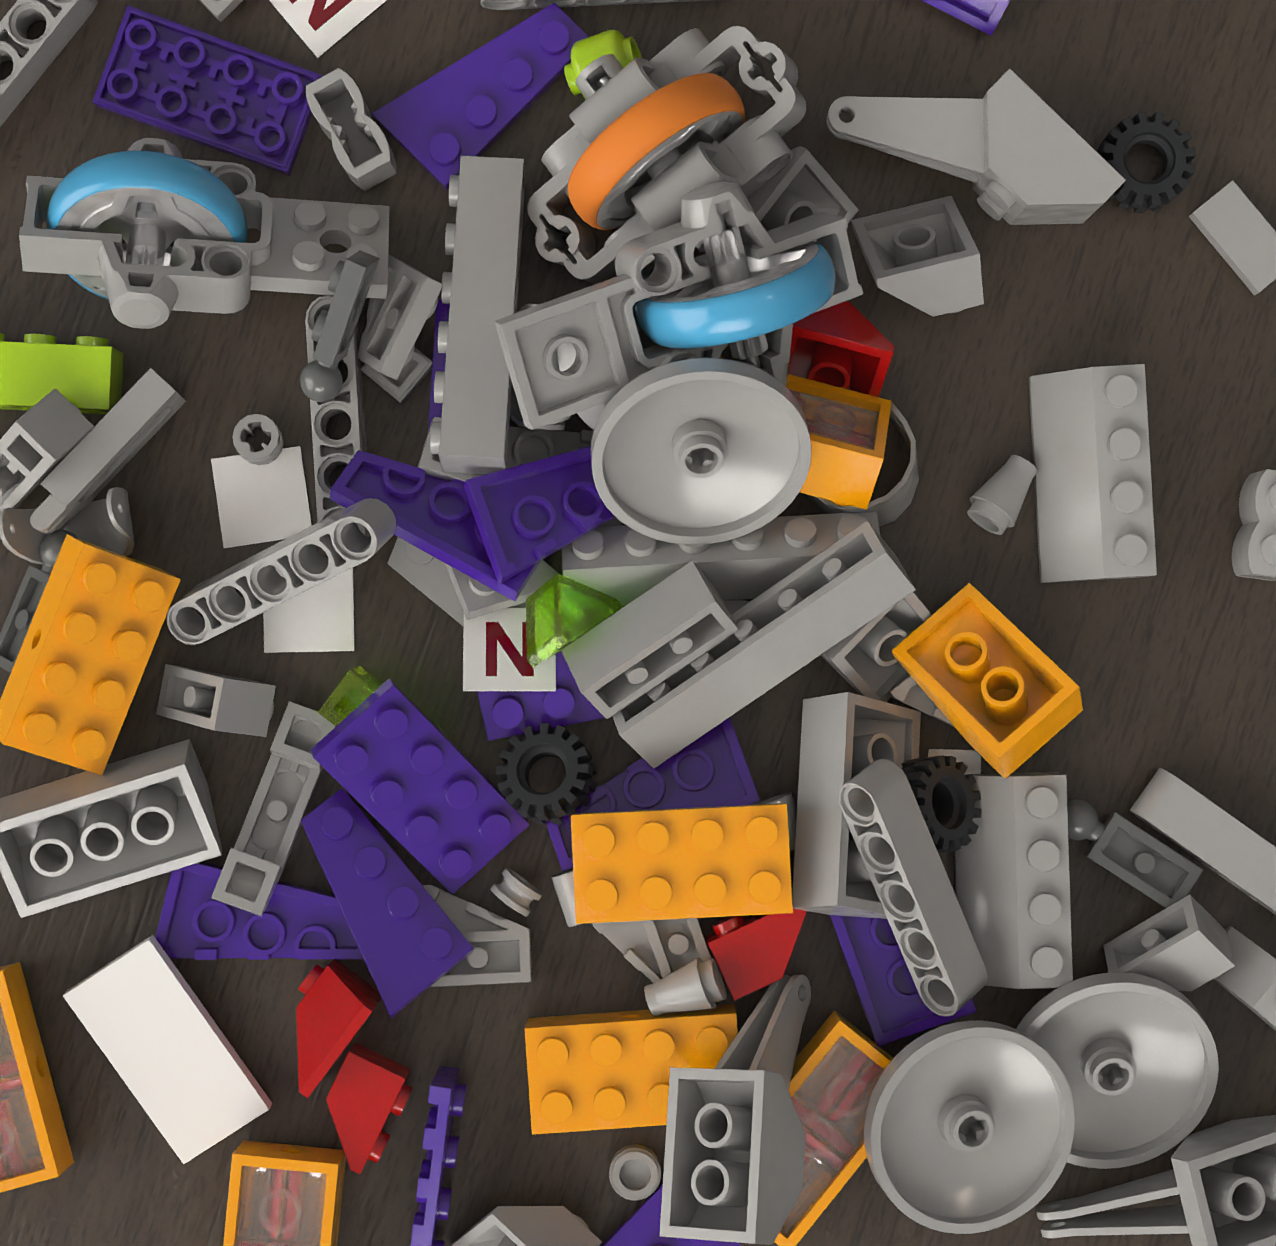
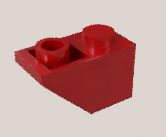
M793 908V913L751 915L745 919L742 916H728L712 925L715 933L706 936L707 942L734 1001L783 978L807 911Z
M356 1042L349 1050L326 1101L350 1170L361 1174L368 1160L376 1164L378 1163L391 1136L382 1131L390 1112L397 1116L401 1115L413 1087L405 1084L411 1070L410 1068Z

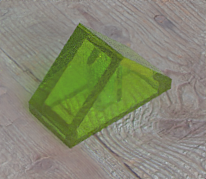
M557 573L526 599L527 661L532 668L537 667L622 609V605L616 598Z

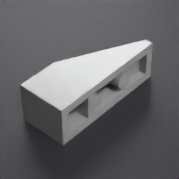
M56 388L16 420L0 439V510L3 508H16L94 427L82 415L81 411L73 403L69 402Z

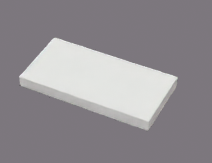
M153 935L68 989L63 995L64 999L183 1164L270 1109L272 1102Z

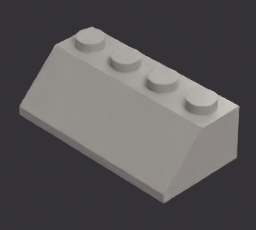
M1145 364L1088 367L1028 377L1033 465L1037 469V473L1034 476L1040 583L1156 576L1157 566Z
M850 692L803 699L792 905L794 909L826 915L887 919L840 808L838 793L845 783L878 759L890 760L902 768L901 763L919 758L920 711Z
M190 739L107 764L103 775L85 771L0 798V873L21 918L222 855V846L208 783Z
M1058 772L1012 773L1004 779L999 773L973 774L976 782L971 786L972 791L979 790L981 800H974V807L981 809V818H973V822L979 827L976 834H969L972 841L967 846H961V849L954 851L955 895L986 967L988 978L985 986L1015 989L1059 988L1073 981L1066 775Z

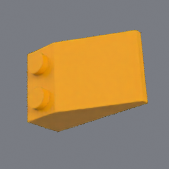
M970 583L891 650L892 655L964 739L1004 779L1011 775L1083 711L1080 687Z

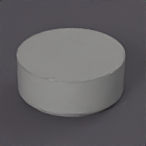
M638 1144L627 1145L618 1150L613 1156L609 1167V1179L613 1189L621 1197L628 1200H642L652 1195L658 1188L661 1180V1165L656 1154L648 1147Z

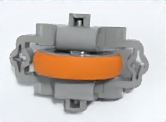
M732 26L723 31L711 43L700 29L688 30L674 39L650 61L636 57L624 68L613 54L603 55L590 63L576 79L577 87L587 100L569 114L575 125L545 151L541 159L553 177L530 197L527 205L529 217L537 227L535 246L539 254L548 261L565 266L574 277L598 284L616 275L615 259L623 244L631 239L681 222V200L683 195L691 190L710 183L732 181L739 184L748 199L784 169L793 157L792 151L781 137L797 125L806 112V101L796 87L798 68L794 60L775 44L760 41L745 27ZM755 52L765 61L773 64L774 78L783 90L770 80L765 79L766 74L762 69L764 66L756 57ZM739 58H741L739 74L742 81L761 97L775 100V105L763 115L756 116L744 123L745 109L739 94L723 78L728 68ZM569 202H571L582 220L590 226L601 230L618 228L607 239L604 248L595 255L596 238L592 230L583 223L565 217L562 213V208ZM561 231L570 234L566 239L570 253L561 250L565 246ZM702 240L696 247L700 252H705ZM653 254L646 257L642 263L641 275L643 280L648 278L654 271L655 258Z

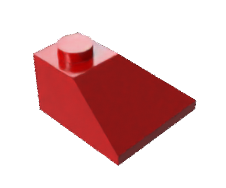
M844 301L812 313L793 323L788 374L879 397L895 346L850 302Z
M334 959L325 969L316 964L298 988L299 991L305 994V997L296 1007L299 1093L307 1099L382 999L377 989L337 959Z

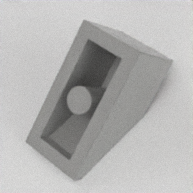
M165 664L156 715L214 731L266 737L269 720L274 711L273 699L276 686L236 676Z
M1190 894L1103 945L1109 973L1123 972L1148 976L1160 980L1178 991H1193L1235 967L1226 930Z
M1229 925L1226 928V933L1235 967L1222 973L1214 980L1276 1031V959Z

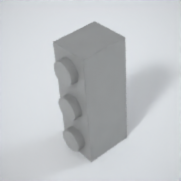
M692 560L561 651L580 692L608 719L739 629L717 589Z

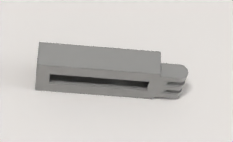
M150 368L40 483L51 494L32 513L30 517L32 527L45 534L63 529L77 514L82 512L176 413L186 400Z

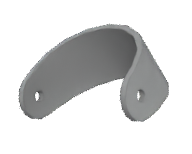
M891 403L890 418L902 434L910 451V463L902 480L887 495L869 502L867 510L853 506H839L829 500L805 494L823 514L877 511L880 527L895 521L911 504L919 482L916 440L907 420L893 403Z
M119 487L109 489L106 499L90 502L62 530H68L79 539L128 556L133 551L134 536L127 490ZM3 508L0 510V538L4 546L16 556L31 563L43 565L44 562L40 556V544L47 534L34 529L30 523V517L36 509Z

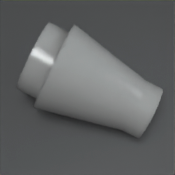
M1011 455L1007 462L970 497L972 505L967 511L968 516L983 529L997 535H1002L1007 527H1014L1030 483L1037 473L1035 466L1018 455Z
M698 957L656 983L644 987L647 1005L653 1016L664 1013L716 1008V1002L727 998L722 973L713 958L703 961Z

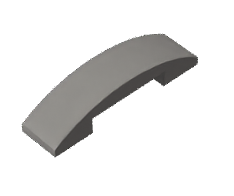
M289 701L270 748L271 756L235 847L229 851L212 894V899L261 917L263 916L302 825L301 819L307 813L323 769L313 758L310 749L337 726L339 721L337 718Z

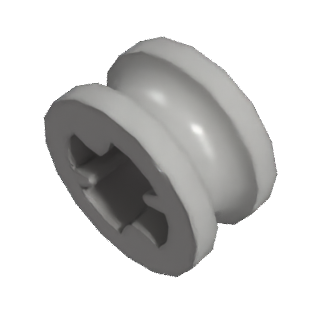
M260 414L248 415L241 419L235 426L232 436L234 447L238 453L249 463L256 465L269 464L274 461L282 452L284 444L282 433L274 421ZM262 427L263 432L268 437H271L268 446L264 443L261 444L264 448L262 451L255 452L254 448L245 442L248 434L255 436L252 430Z
M506 867L502 872L504 876L503 882L500 884L494 883L490 890L509 907L527 917L531 912L529 908L530 902L533 900L539 901L543 894L525 878Z

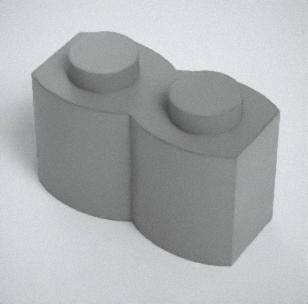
M337 68L306 85V97L310 110L323 132L332 141L337 159L348 177L357 187L366 191L397 174L393 151L380 127L371 119L370 111L358 86L346 72Z
M1265 469L1250 474L1242 486L1239 497V514L1243 526L1238 531L1233 543L1232 565L1236 576L1276 581V470Z

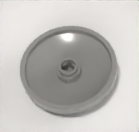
M696 358L676 361L659 366L635 378L617 392L605 406L594 427L591 439L592 475L595 487L605 506L615 517L631 529L656 540L676 544H713L739 538L763 527L780 515L793 502L806 481L811 463V441L804 412L791 391L772 375L759 368L738 361L720 358Z
M1113 972L1079 978L1055 989L1042 998L1025 1015L1016 1030L1030 1037L1049 1053L1064 1073L1069 1084L1075 1108V1132L1067 1163L1073 1165L1110 1169L1132 1166L1156 1158L1179 1144L1195 1129L1206 1114L1216 1091L1219 1073L1218 1053L1212 1034L1203 1017L1192 1002L1181 992L1160 980L1135 973Z
M962 1021L941 1026L918 1037L901 1050L885 1068L872 1091L864 1125V1144L871 1171L879 1186L894 1205L910 1219L923 1226L954 1234H972L999 1228L1023 1216L1037 1205L1060 1177L1067 1163L1074 1139L1075 1108L1073 1096L1066 1077L1056 1061L1048 1052L1024 1033L1007 1025L989 1021Z

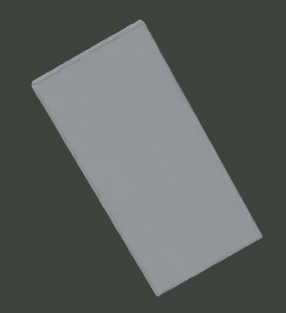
M1232 180L1189 215V218L1252 294L1256 295L1276 279V231Z

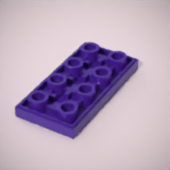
M127 5L92 103L96 107L290 176L313 114L307 102L306 85L323 77V75Z

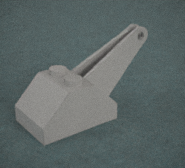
M1010 68L987 91L983 99L844 96L836 99L831 104L826 117V125L829 132L839 139L855 142L973 182V190L979 195L977 202L980 207L993 219L999 221L1003 218L1010 225L1083 224L1126 181ZM847 113L851 116L852 121L845 123L840 120L839 115Z
M784 974L782 979L770 984L766 993L714 1069L670 1067L660 1237L772 1245L803 1190L805 1131L788 1090L802 1025L811 1000V986L805 975H792L790 977Z
M1276 1115L1231 1120L1189 1134L1171 1156L1172 1170L1080 1197L1054 1201L1036 1208L1038 1219L1053 1220L1044 1223L1040 1227L1042 1237L1189 1234L1192 1246H1276ZM1180 1194L1182 1204L1100 1212Z

